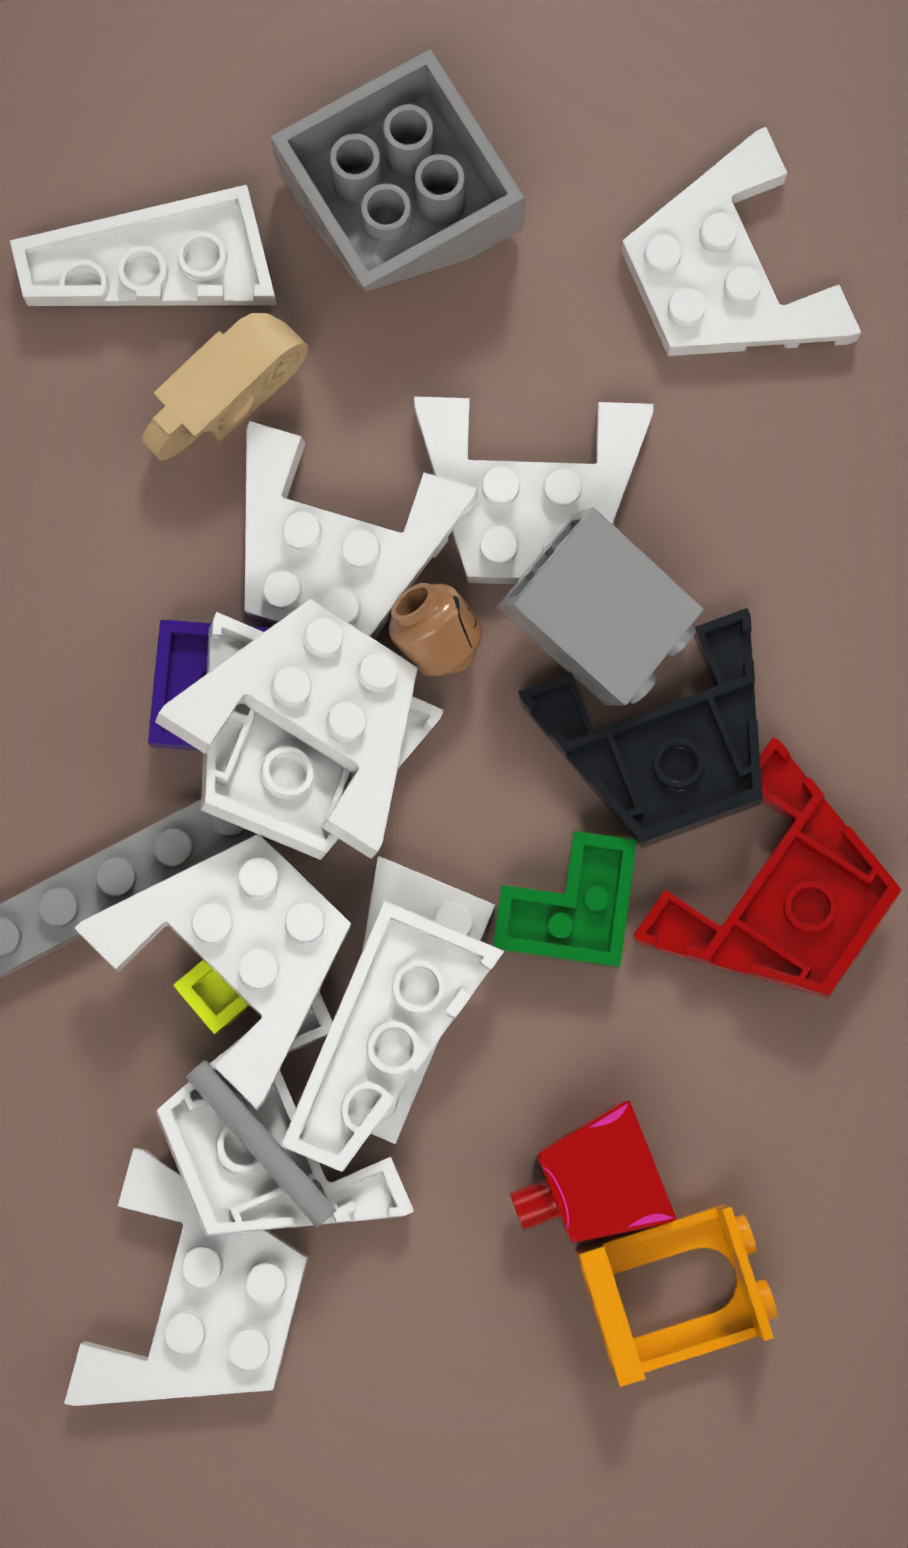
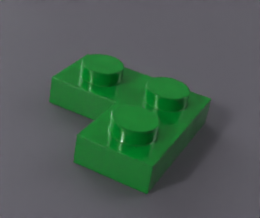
M573 831L564 894L501 885L493 947L507 953L620 968L637 840Z

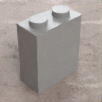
M594 507L572 515L496 607L567 672H571L572 676L605 706H626L628 702L635 704L640 701L655 684L657 676L653 672L667 654L670 657L676 655L693 638L696 629L692 624L704 610Z

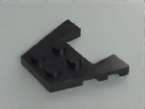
M748 608L694 627L696 629L694 638L715 687L602 729H593L571 672L518 691L522 708L633 839L637 840L641 848L761 805L762 782L758 720L756 719L755 674L751 644L752 628L751 615Z

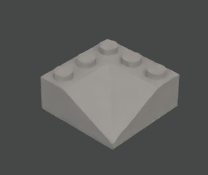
M431 49L270 136L276 169L306 219L364 293L471 259L523 230L525 197Z

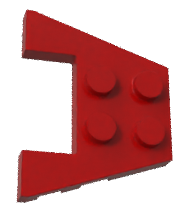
M772 737L760 754L762 802L793 821V825L723 925L716 924L665 889L633 934V940L644 947L829 999L900 896L902 889L850 825L847 827L824 798V793L810 777L807 778L790 757V752L777 738Z

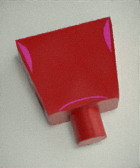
M630 1100L613 1105L535 1153L544 1180L509 1193L523 1231L560 1217L567 1238L571 1243L668 1224L677 1220Z

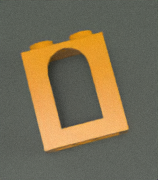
M721 1204L677 1218V1220L668 1224L648 1227L575 1250L613 1375L620 1387L646 1379L644 1373L755 1337H759L764 1341L774 1338L769 1320L778 1318L775 1301L766 1279L755 1281L748 1255L757 1253L754 1236L746 1216L742 1214L735 1217L731 1206ZM707 1247L714 1249L728 1258L735 1272L736 1284L733 1295L725 1306L706 1315L640 1336H632L613 1274L697 1248Z

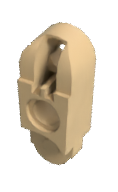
M251 313L239 319L224 334L218 331L153 392L165 407L152 418L153 420L142 435V443L158 460L165 461L178 453L180 454L204 432H209L220 442L295 374L304 362L309 346L288 324L268 313Z

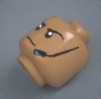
M419 583L410 587L397 598L391 610L390 638L403 656L410 663L418 667V672L425 676L457 674L465 670L473 662L476 656V649L481 641L483 629L479 618L457 590L447 584Z

